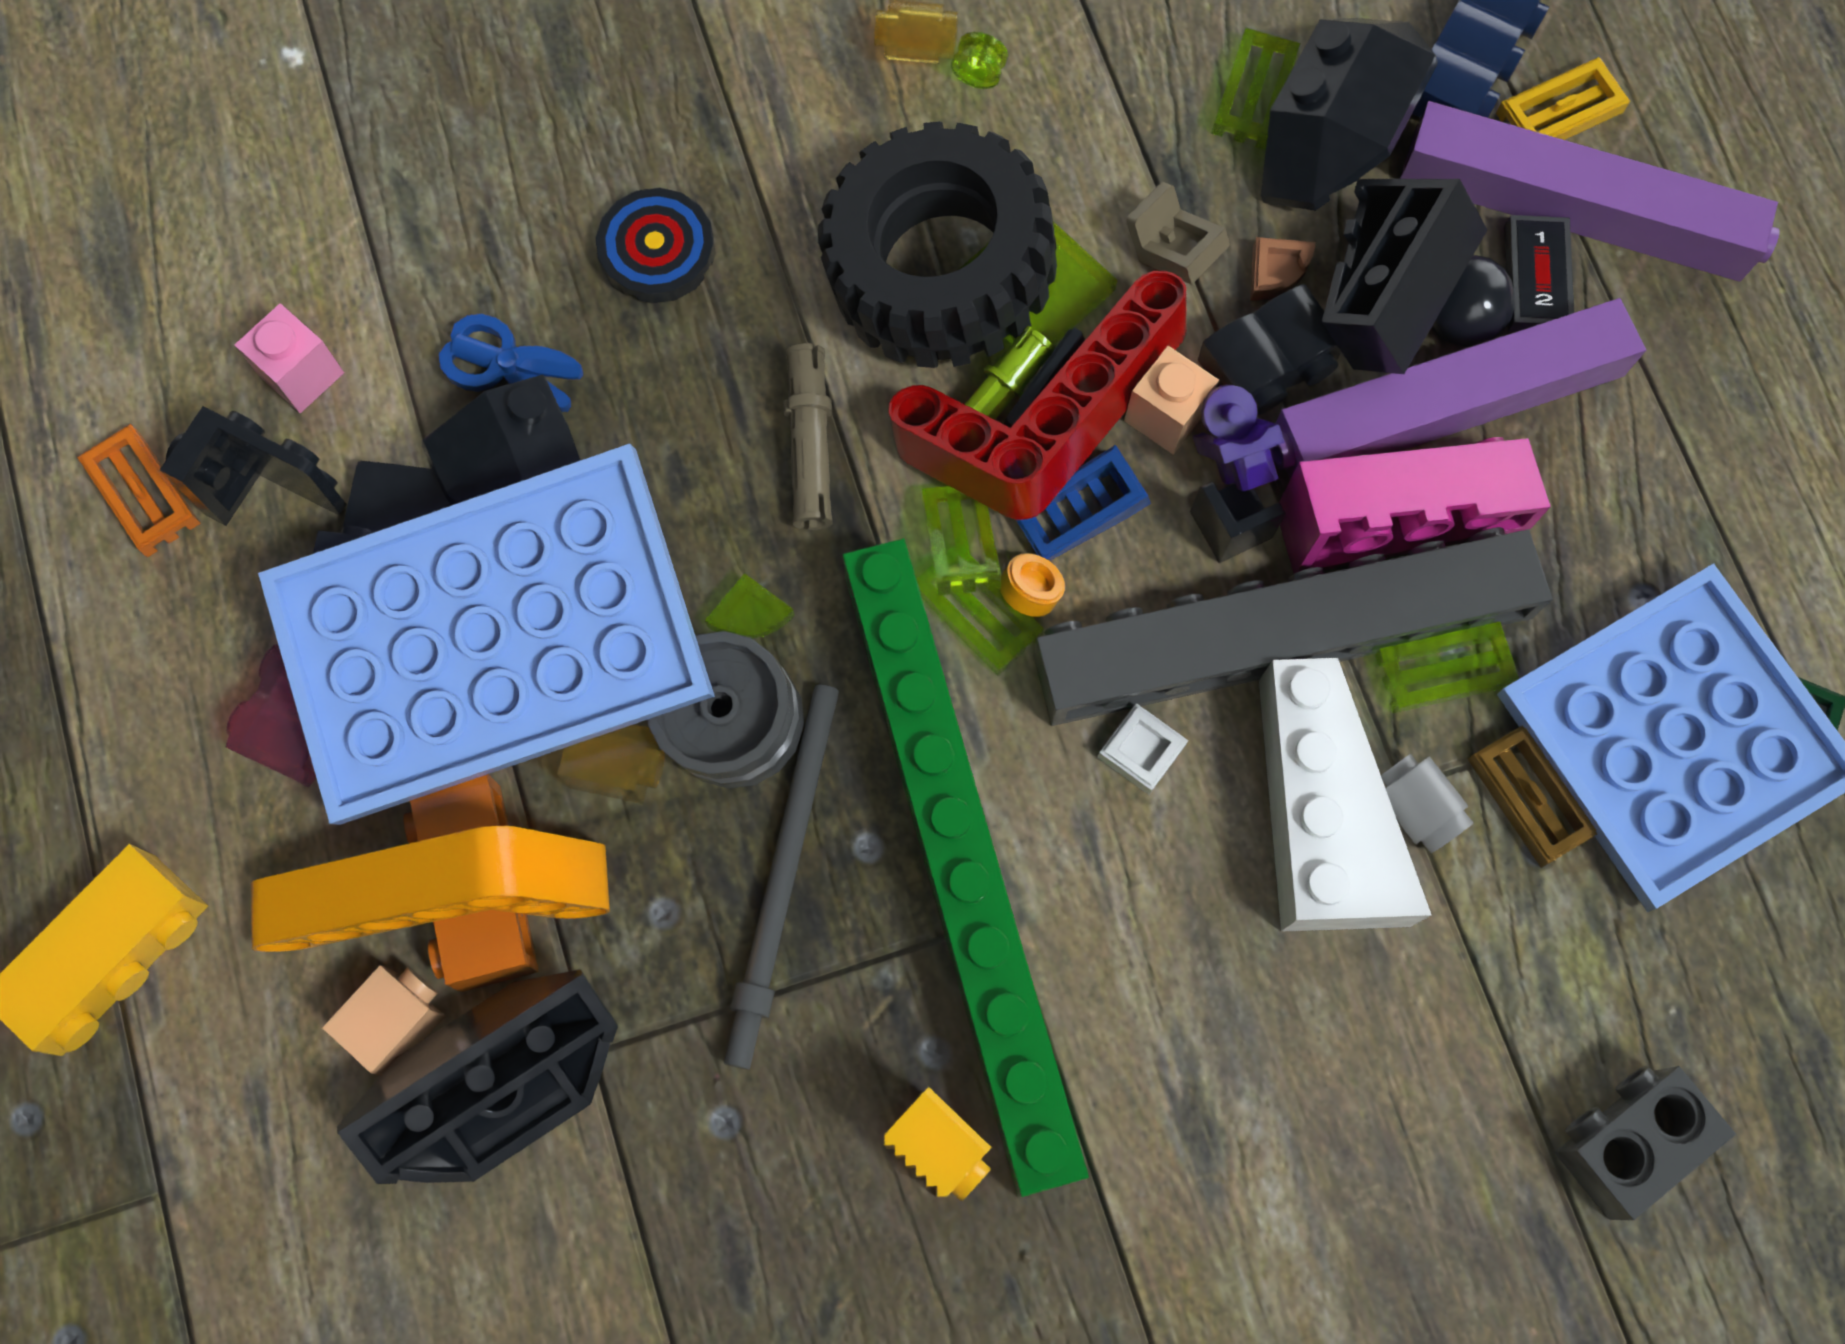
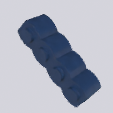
M1460 0L1432 47V51L1436 54L1438 65L1412 114L1421 118L1428 101L1488 118L1501 95L1492 90L1497 78L1506 83L1509 82L1525 52L1524 49L1516 46L1521 35L1528 39H1533L1550 7L1541 3V0Z

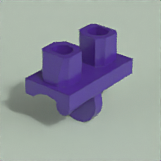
M1224 385L1212 390L1204 399L1201 409L1202 422L1206 430L1212 435L1200 433L1193 436L1197 453L1215 460L1222 482L1225 484L1236 483L1237 489L1241 491L1250 490L1279 479L1270 448L1285 443L1280 425L1257 418V404L1252 394L1247 390L1234 385Z

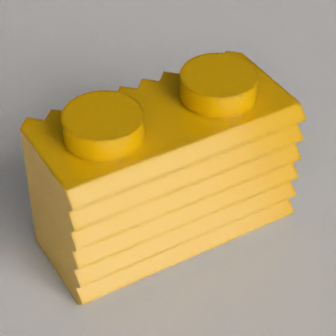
M929 1087L884 1134L886 1149H895L896 1159L905 1158L906 1168H916V1178H926V1187H935L936 1197H947L952 1192L960 1201H963L991 1170L982 1160L983 1156L991 1149V1146Z

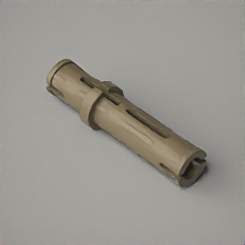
M803 343L793 345L786 350L789 400L785 399L783 401L784 417L790 420L793 526L801 529L804 527V521H806V530H819L830 527L833 524L827 443V416L832 415V402L826 396L824 378L825 349L817 345L814 347V355H812L813 344Z

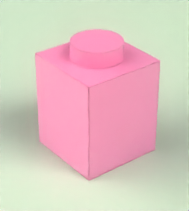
M281 303L234 344L258 376L300 414L344 374V371L324 342Z

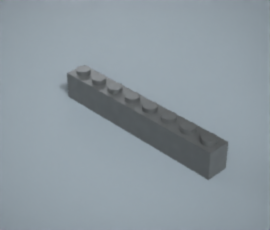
M1497 527L1472 535L1467 539V543L1446 547L1444 541L1424 543L1411 549L1407 553L1408 556L1386 560L1384 554L1368 555L1351 562L1348 565V569L1326 574L1325 569L1322 567L1305 569L1291 575L1288 578V582L1265 587L1263 581L1242 583L1228 590L1227 596L1204 600L1202 594L1186 595L1169 602L1167 609L1143 614L1142 608H1127L1110 614L1106 617V622L1082 627L1079 621L1063 622L1046 629L1044 632L1045 636L1037 637L1033 657L1051 726L1131 709L1136 703L1140 706L1257 681L1261 679L1272 660L1338 658L1339 662L1530 620L1546 607L1553 598L1530 530L1506 534L1504 528Z

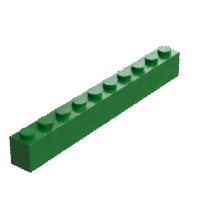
M905 538L843 554L847 587L1017 1197H1024L1087 1179L1089 1174Z

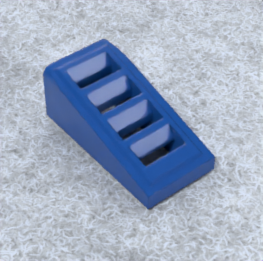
M1114 445L1081 466L1045 509L1061 533V536L1051 542L1036 517L1016 521L1037 555L1051 561L1126 520L1150 505L1151 502L1148 494L1120 450ZM1108 475L1112 476L1124 495L1115 502H1113L1100 481ZM1088 486L1103 508L1094 515H1092L1079 494V491ZM1068 498L1082 520V523L1074 528H1071L1057 503Z

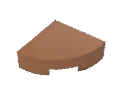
M1256 237L1252 255L1250 300L1275 298L1295 287L1308 269L1316 242Z

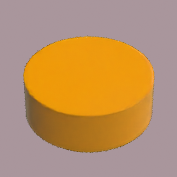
M1025 553L1015 556L1009 562L1000 576L999 589L1004 600L1013 609L1027 616L1041 617L1049 614L1064 594L1065 582L1062 574L1052 562L1039 555Z

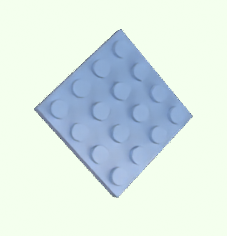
M1714 563L1503 688L1497 694L1518 726L1523 725L1528 730L1597 830L1596 839L1647 912L1667 903L1845 793L1844 739Z

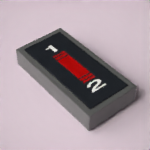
M1510 215L1504 225L1506 272L1512 281L1515 291V304L1512 319L1508 325V331L1518 332L1574 313L1570 218Z

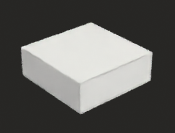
M1136 703L1099 752L1097 758L1150 795L1189 740Z

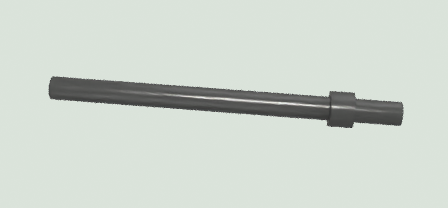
M820 684L814 686L743 983H736L730 1010L736 1012L723 1063L728 1066L750 1070L762 1018H769L775 991L769 989L839 695V690L831 686Z

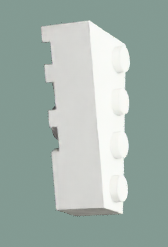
M1338 658L1272 660L1259 680L1281 932L1411 927L1430 917V909Z

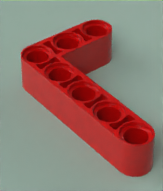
M1164 270L1152 271L1138 278L1011 428L934 388L924 385H912L901 389L891 399L888 409L896 449L900 458L914 468L1006 517L1015 520H1027L1038 516L1048 507L1126 412L1132 390L1166 347L1170 346L1177 350L1187 335L1186 285L1184 281L1175 273Z

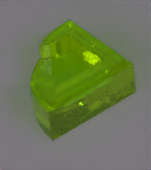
M744 573L705 619L707 627L715 632L726 631L753 639L779 630L795 615L794 610Z

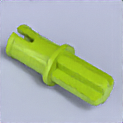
M1027 325L994 366L987 365L984 368V372L988 377L965 405L995 420L1013 398L1016 400L1020 399L1023 395L1022 390L1055 350L1053 344L1035 329L1033 330Z

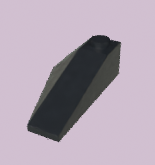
M544 374L484 391L422 440V447L443 494L452 505L581 461L568 424Z

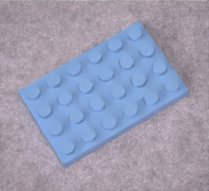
M630 443L258 573L329 824L341 825L715 697L637 451Z

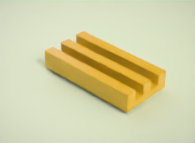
M1597 57L1502 101L1496 114L1501 122L1508 119L1511 125L1566 140L1622 114L1630 100L1601 58ZM1596 79L1599 83L1581 93L1572 94L1561 99L1555 105L1529 117L1524 113L1526 110L1591 80ZM1605 97L1609 98L1581 112H1578L1566 119H1563L1553 125H1550L1540 131H1536V129L1541 128L1551 122H1554L1566 115H1569Z

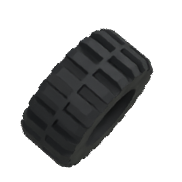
M942 122L923 123L924 130L908 133L907 127L890 132L891 140L880 146L874 141L859 152L861 161L857 165H853L851 162L845 165L835 178L839 191L831 189L827 193L821 210L825 219L818 225V243L822 251L820 258L840 312L847 324L855 327L858 337L870 348H878L881 344L885 357L900 363L906 362L909 355L915 357L918 367L937 368L938 360L951 359L953 367L971 364L970 355L983 350L986 356L990 357L1004 349L1002 339L1011 334L1016 339L1027 325L1031 327L1029 312L1034 314L1042 312L1050 297L1048 286L1055 281L1057 270L1055 251L1057 247L1048 191L1042 177L1034 173L1033 162L1023 151L1014 149L1011 152L1009 140L994 132L988 131L985 137L980 136L978 126L957 122L955 129H945ZM943 216L964 217L979 222L994 233L987 247L975 260L949 274L934 277L913 276L900 272L886 263L892 247L905 232L915 225L932 218Z

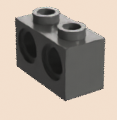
M1647 1065L1630 1074L1615 1088L1621 1098L1604 1112L1599 1107H1594L1575 1119L1565 1129V1132L1571 1139L1554 1152L1608 1220H1635L1736 1135L1680 1066L1653 1071ZM1660 1099L1667 1103L1673 1112L1674 1125L1669 1134L1664 1133L1655 1121L1654 1110ZM1610 1140L1620 1147L1624 1155V1168L1617 1177L1608 1171L1603 1160L1605 1146Z

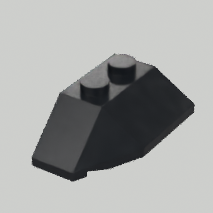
M1366 18L1319 20L1270 110L1261 187L1263 203L1317 211L1330 201L1329 195L1353 184L1391 155L1438 65L1436 54L1409 22Z
M581 969L513 982L396 1057L339 1123L337 1133L376 1184H397L398 1180L422 1183L474 1182L591 1105L605 1065L610 1042H613L618 1028L617 1022Z

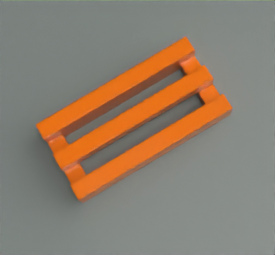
M129 424L77 457L137 549L147 558L158 551L155 547L158 543L165 540L170 544L178 539L179 536L176 532L186 526L189 530H192L201 524L177 487L160 471L162 465L140 432L132 424ZM130 445L173 509L174 513L167 518L122 452L121 448ZM109 457L153 522L154 526L145 531L99 463L105 458Z

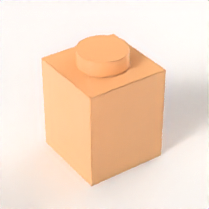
M1167 346L1132 390L1124 422L1174 455L1201 420V409L1204 399L1212 390L1216 389L1219 379L1170 346Z
M380 965L322 1029L370 1073L381 1075L396 1057L424 1040L445 1015L431 1003L432 999L438 994L437 991L416 972L407 967L400 975Z

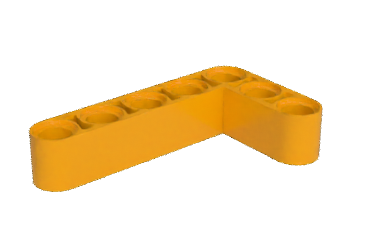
M488 826L260 878L251 882L252 949L260 952L295 951L487 910L558 919L588 918L607 914L610 912L606 846L601 843L520 827Z

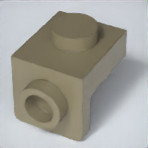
M1161 182L1139 203L1126 220L1139 261L1160 271L1164 270L1175 273L1184 282L1191 285L1230 246L1226 228L1181 210L1174 186L1165 182Z

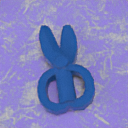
M484 314L467 315L454 323L451 332L452 341L445 344L439 353L440 368L443 374L452 384L464 390L483 391L492 389L503 377H505L508 384L543 374L547 377L570 380L580 379L583 376L582 366L574 358L561 351L542 346L516 347V340L508 326L499 319ZM480 331L491 333L500 338L502 341L501 348L469 337V335ZM459 358L487 370L482 374H469L458 369L453 364V360ZM548 382L561 412H568L571 408L570 397Z

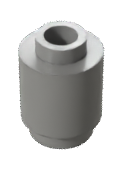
M1410 753L1381 775L1384 784L1387 786L1385 789L1397 822L1415 844L1421 841L1430 853L1435 852L1474 823L1464 811L1469 805L1430 756L1418 763Z

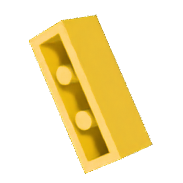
M128 844L0 973V1020L31 1051L63 1056L66 1052H72L80 1048L96 1033L99 1027L97 1020L116 1001L131 996L144 984L149 975L147 969L164 951L176 948L191 936L198 925L196 919L208 905L159 858Z

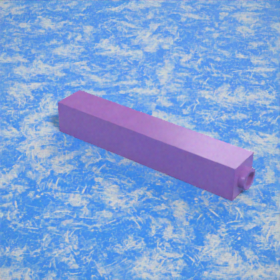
M1428 101L1414 130L1400 179H1460L1473 204L1510 215L1570 218V232L1739 282L1758 262L1766 263L1779 238V228L1772 227L1778 205L1777 201Z
M1621 298L1409 367L1405 374L1391 373L1282 409L1276 424L1280 425L1285 443L1271 447L1270 452L1276 467L1279 470L1286 469L1289 479H1291L1299 462L1404 451L1622 378L1647 350Z

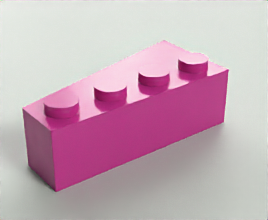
M1502 437L1488 438L1468 445L1299 462L1278 502L1286 513L1280 527L1293 574L1314 567H1322L1325 570L1344 567L1359 558L1373 554H1384L1385 558L1404 555L1414 547L1432 541H1444L1446 546L1464 543L1472 535L1491 528H1504L1506 534L1531 529L1551 507L1529 438L1505 441Z

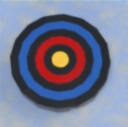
M664 188L637 190L616 201L602 217L595 237L598 260L610 284L621 293L625 291L629 295L636 296L639 301L652 304L675 301L696 290L705 279L704 274L709 269L710 263L711 265L713 264L716 254L712 225L701 206L682 192Z

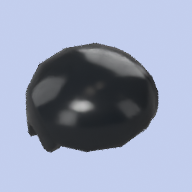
M1473 255L1431 328L1445 342L1464 347L1479 345L1497 337L1511 322L1515 304L1514 287L1505 269L1489 257Z

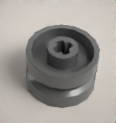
M726 631L696 635L715 697L648 719V726L660 749L702 782L727 789L757 785L778 773L797 750L804 727L802 698L789 674L774 655L752 638ZM724 708L731 710L728 715L719 718Z

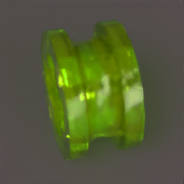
M969 32L964 34L959 41L958 52L954 54L951 62L952 72L959 80L969 86L979 89L994 88L1000 81L1001 69L1005 67L1009 56L1007 48L1001 41L986 33Z

